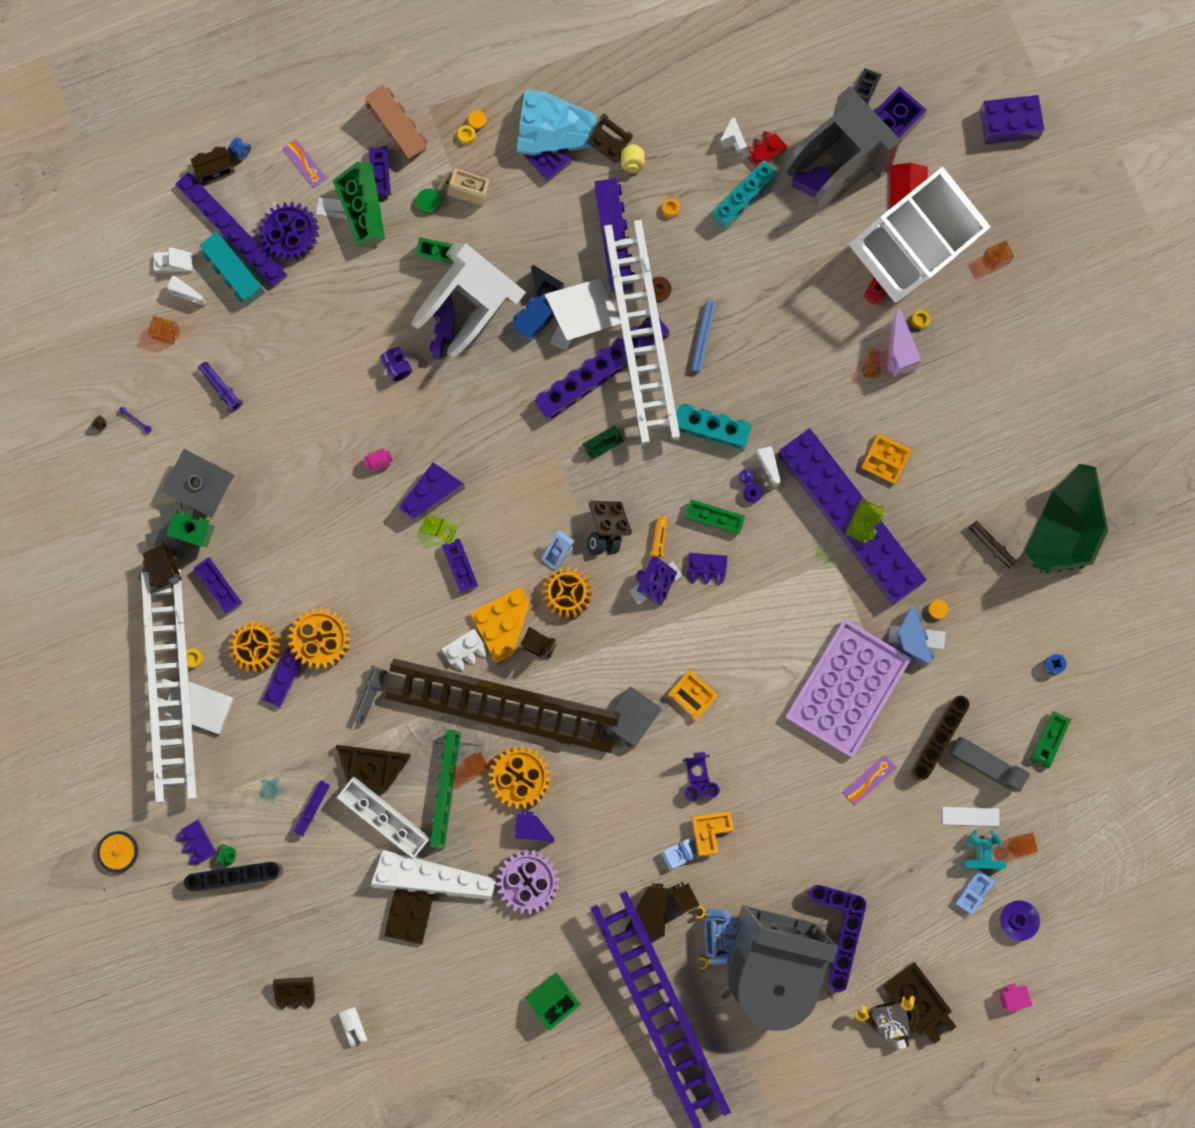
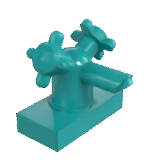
M974 830L967 837L966 847L969 848L971 843L976 846V859L963 860V868L1006 869V861H993L992 846L997 844L999 849L1002 848L1001 839L998 834L991 830V838L988 840L979 839L976 837L978 831Z

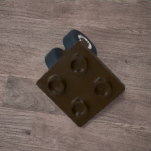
M590 501L588 505L597 532H592L588 537L587 546L589 552L593 555H601L607 549L609 555L618 553L621 546L619 535L630 536L632 534L622 502Z

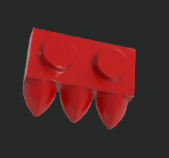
M764 131L765 141L754 139L755 149L747 146L751 155L747 158L755 167L763 160L770 163L787 149V145L776 133Z

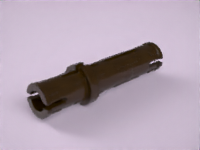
M978 520L968 528L1008 570L1018 562L1006 550V547L1002 546Z

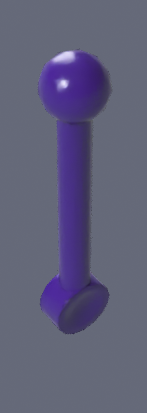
M125 407L119 409L121 414H125L141 426L145 433H151L152 428L127 412Z

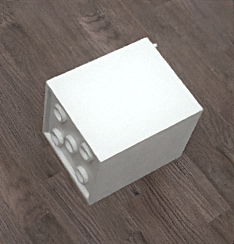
M942 167L848 245L896 303L936 274L991 226Z

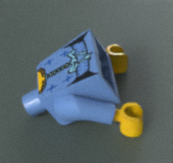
M701 906L696 907L695 909L703 910L702 916L695 915V917L698 919L704 918L706 957L701 956L697 959L705 960L706 965L699 966V968L705 969L708 965L718 966L729 963L741 923L736 921L735 917L725 910L710 908L705 910Z

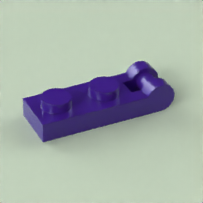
M382 146V148L378 149L369 147V159L373 166L378 197L391 196L388 146ZM376 156H382V159H376Z
M458 538L453 543L442 544V547L462 594L479 586L461 540ZM458 549L459 553L451 554V551Z

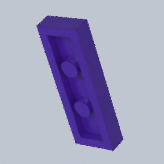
M210 557L193 568L227 615L243 604Z
M288 647L262 700L279 708L282 707L302 662L301 658L295 660L297 653L291 654L292 649Z

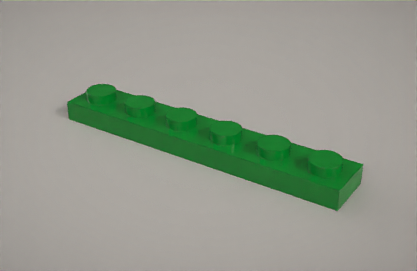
M447 729V734L444 736L445 748L441 756L442 769L438 776L439 790L435 796L436 810L432 816L434 824L433 831H431L429 836L430 847L445 849L461 732Z

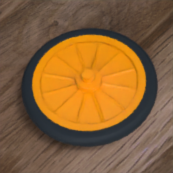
M114 831L105 835L97 848L99 863L104 869L113 873H121L128 870L134 865L138 857L136 840L130 834L123 831Z

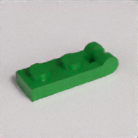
M1055 711L1051 712L1030 761L1034 763L1039 762L1043 764V767L1050 768L1070 724V718ZM1042 750L1048 752L1047 757L1041 755Z

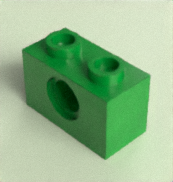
M419 237L416 256L451 264L455 262L446 255L453 244Z
M183 511L180 514L173 513L166 535L208 548L215 527L209 524L210 520L201 517L195 520L191 518L192 514ZM190 524H193L195 529L190 534L188 532V527Z

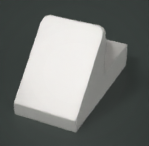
M734 117L730 120L720 142L724 150L735 146L737 153L741 152L743 158H747L751 155Z
M169 248V252L154 253L155 273L192 272L193 254L191 252Z

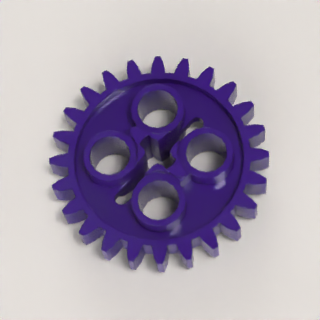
M284 202L283 207L276 204L277 209L270 208L271 214L264 213L267 219L260 220L264 225L259 226L261 233L258 235L262 239L260 242L262 245H265L264 249L266 252L270 251L271 256L276 254L277 260L282 256L285 262H287L288 257H291L292 261H294L295 256H298L301 260V254L304 253L308 256L307 249L314 250L311 244L318 243L315 239L320 236L316 232L319 230V226L316 225L317 219L313 218V212L308 213L307 207L302 209L300 203L296 207L294 202H291L290 206H287L286 202ZM288 218L285 223L280 222L281 219ZM305 224L303 229H297L298 225ZM276 234H281L279 239H273ZM292 241H298L296 245L290 246V243Z

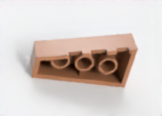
M382 84L365 96L364 105L368 110L372 108L373 117L377 122L382 121L384 131L390 138H394V144L409 162L426 150L427 141L421 133L418 134L414 129L416 125L411 118L407 119L404 115L405 110L403 106L394 101V94L390 88H385Z

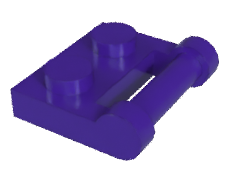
M558 149L557 153H554L561 160L559 163L546 151L541 152V155L535 156L523 154L548 182L573 161L570 156H566L560 149Z

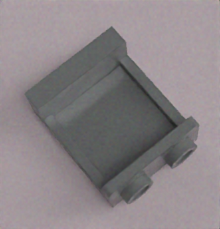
M630 686L613 710L620 713L618 725L613 726L604 723L603 726L606 727L604 731L612 737L615 735L619 736L622 739L620 742L626 747L630 748L633 746L636 748L650 725L662 711V708Z

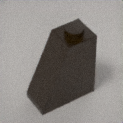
M652 883L651 887L646 888L636 907V911L648 936L665 937L667 888H663V884ZM631 919L625 930L634 926Z

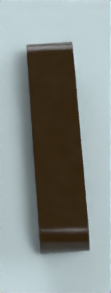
M957 696L947 705L911 767L910 775L915 781H923L932 773L969 709L970 705L966 697ZM956 700H959L963 703L962 710L956 709ZM946 717L953 719L954 724L952 727L946 725ZM937 733L942 734L944 737L942 744L935 740ZM927 750H931L934 753L935 757L932 761L926 758ZM917 767L924 769L925 775L923 777L917 776Z

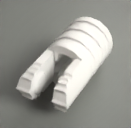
M352 1007L338 1013L350 1046H356V1036L360 1042H367V1037L356 1008Z

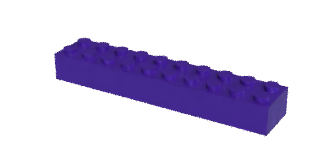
M810 428L779 450V458L893 606L927 581Z

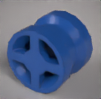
M240 137L234 138L228 147V152L235 154L237 159L241 161L248 156L251 150V145L243 143Z
M1059 654L1051 655L1044 662L1045 671L1051 675L1063 672L1067 666L1065 658Z

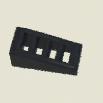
M864 68L854 91L869 105L882 74ZM865 77L870 78V79L875 80V81H874V82H873V81H870V80H868V79H865Z

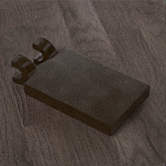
M915 962L883 985L893 1001L900 1000L902 997H915L914 1003L920 1011L918 1026L915 1030L920 1036L926 1033L933 1044L941 1040L934 1031L940 1024L943 1023L948 1032L957 1027L948 1016L952 1010Z

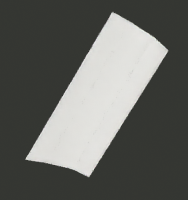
M318 197L316 215L347 219L346 214L329 212L344 211L340 200Z

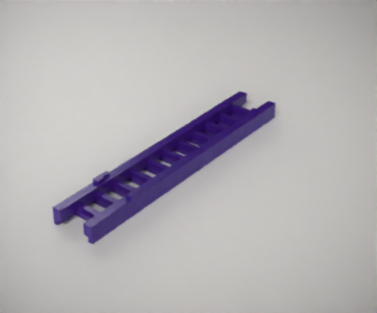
M627 890L619 893L625 906L624 909L605 918L598 904L591 906L590 909L693 1128H701L702 1125L694 1109L704 1107L716 1099L723 1116L730 1114L731 1110ZM630 916L634 926L612 936L608 925ZM638 934L642 945L621 954L617 943ZM647 952L651 963L629 972L625 962ZM656 971L660 982L639 992L634 980ZM664 988L669 1001L647 1010L643 998ZM672 1007L678 1019L656 1029L651 1016ZM681 1025L686 1038L665 1047L660 1035ZM690 1044L695 1056L673 1065L668 1053ZM698 1062L704 1074L682 1084L677 1072ZM707 1081L712 1093L691 1103L686 1090Z

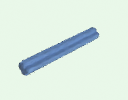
M707 301L691 366V371L701 372L716 302Z

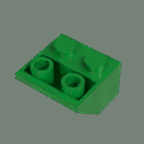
M557 972L526 997L537 1016L549 1031L581 1005V1002Z

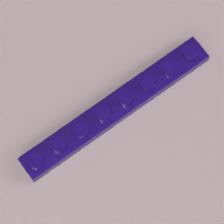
M189 172L175 183L176 187L273 288L288 276Z

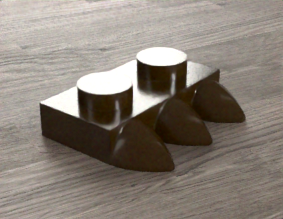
M314 977L273 980L275 1002L280 1009L283 1010L286 1007L288 1000L295 1009L299 1007L301 999L308 1008H311L314 1004L316 995Z

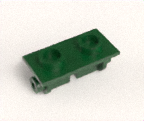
M614 425L582 443L592 460L621 444L624 440L619 429Z

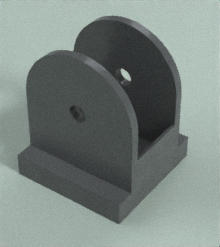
M849 86L838 95L833 116L812 132L797 147L787 160L784 171L789 176H793L807 168L827 151L841 168L823 185L814 199V204L818 208H822L835 201L871 170L879 179L885 175L892 167L901 140Z
M742 905L738 921L741 924L727 969L729 990L740 1004L746 1016L757 1026L772 1031L793 1028L802 1023L813 1011L819 997L829 961L834 962L838 946L817 923Z

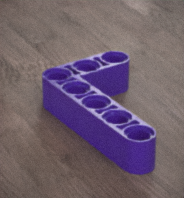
M814 885L808 891V897L812 902L844 910L836 943L838 950L835 960L831 964L827 981L828 987L831 990L843 992L848 985L866 910V901L859 895L822 885ZM816 888L821 889L823 892V896L819 900L813 897V891ZM836 893L842 897V902L839 905H835L832 901V897ZM856 898L861 902V907L858 910H854L851 906L852 901ZM850 918L855 919L857 923L856 927L852 930L847 927V921ZM845 938H850L852 942L849 949H844L842 946V941ZM844 957L847 960V965L845 968L840 969L837 961L839 958ZM836 977L842 979V986L840 988H834L832 985V981Z

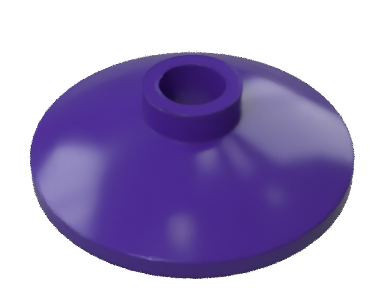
M1016 900L1008 903L1003 908L1000 915V925L1004 933L1011 939L1025 941L1032 938L1038 932L1040 916L1032 904ZM1018 916L1022 919V922L1020 924H1017L1015 922V919Z

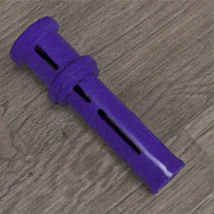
M207 361L198 366V370L218 393L219 400L227 405L228 411L234 412L242 406L243 401L236 397L233 389L229 386L227 387Z

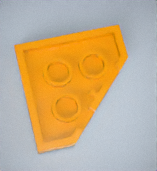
M522 587L470 613L496 664L514 656L530 606Z

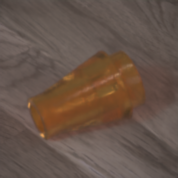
M877 349L868 350L862 368L865 377L877 378L879 373H881L879 350Z

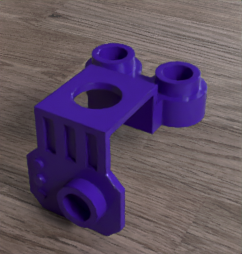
M705 752L694 753L692 758L683 759L682 761L686 762L690 782V786L684 792L685 798L690 802H695L699 799L700 792H704L708 798L717 797L720 791L719 786L714 782H710L705 758H709L710 755H705ZM694 765L702 766V775H693L692 767ZM709 787H713L715 789L714 794L708 793ZM689 791H695L696 796L694 798L689 797Z

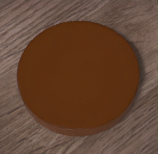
M663 277L653 278L652 282L656 301H665L671 295L672 287L670 282Z

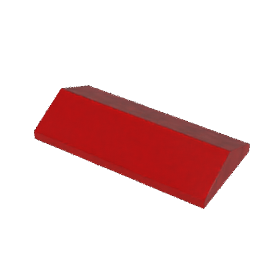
M911 162L892 165L890 169V209L928 179L927 166Z

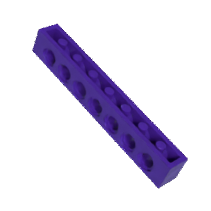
M646 317L640 326H634L630 331L651 328V318ZM659 318L664 341L669 337L670 331ZM654 334L648 338L643 336L632 338V342L637 345L635 348L655 345ZM618 337L609 348L601 349L592 360L590 358L587 359L578 370L573 369L566 375L564 380L556 381L551 385V389L547 392L542 391L536 396L534 400L535 406L548 423L628 367L623 338ZM614 353L621 354L619 359H613L611 356ZM643 355L635 356V360L639 359ZM602 363L606 365V368L598 370L596 366ZM584 374H588L591 376V379L583 381L581 377ZM573 385L576 389L573 392H568L566 387ZM553 396H559L561 398L560 401L557 403L551 402L550 399Z

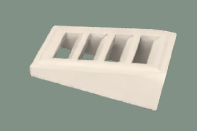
M176 276L171 277L167 288L172 295L206 306L207 302L202 295Z
M770 446L758 449L756 452L758 459L774 487H779L781 481L773 448Z

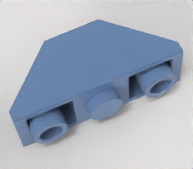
M911 607L896 633L902 653L924 665H929L933 662L932 659H934L931 647L928 648L926 643L928 636L926 630L922 629L920 624L922 622L920 611H916L915 607Z

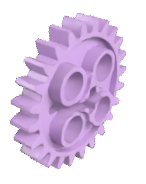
M527 849L524 851V855L517 851L516 858L509 855L511 861L504 860L503 862L506 867H499L503 874L496 876L501 879V882L496 883V885L502 886L498 893H504L501 900L508 899L506 906L509 907L513 904L514 912L521 908V914L525 912V909H528L529 914H532L533 908L539 913V906L547 909L545 903L549 902L552 904L553 901L550 897H557V894L553 892L554 889H560L559 886L555 885V882L560 881V878H555L554 876L559 871L552 870L555 863L548 864L549 857L543 860L542 852L537 857L535 850L532 851L531 855L528 854ZM529 862H533L536 865V871L532 874L526 872L525 867ZM518 867L522 868L527 878H533L531 884L538 892V897L534 895L528 885L524 886L525 879L518 871ZM514 873L520 877L517 885H512L509 881V877ZM539 879L547 881V888L545 890L537 888L536 883ZM523 890H528L531 893V898L527 902L522 901L520 898Z

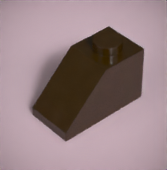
M681 882L672 886L674 890L670 893L680 914L700 906L689 883L684 885Z

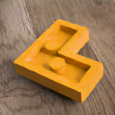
M731 811L691 818L698 857L718 854L715 835L734 831Z

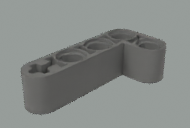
M960 736L949 753L954 758L1015 793L1021 792L1030 776V773L1018 766L1009 765Z

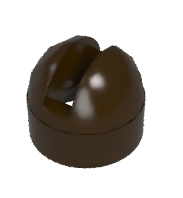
M98 415L90 424L96 431H103L102 425L107 427V421L101 415Z

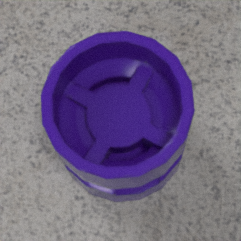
M401 347L389 349L379 357L384 368H387L386 372L391 382L400 381L413 372L409 362L405 360L406 357Z

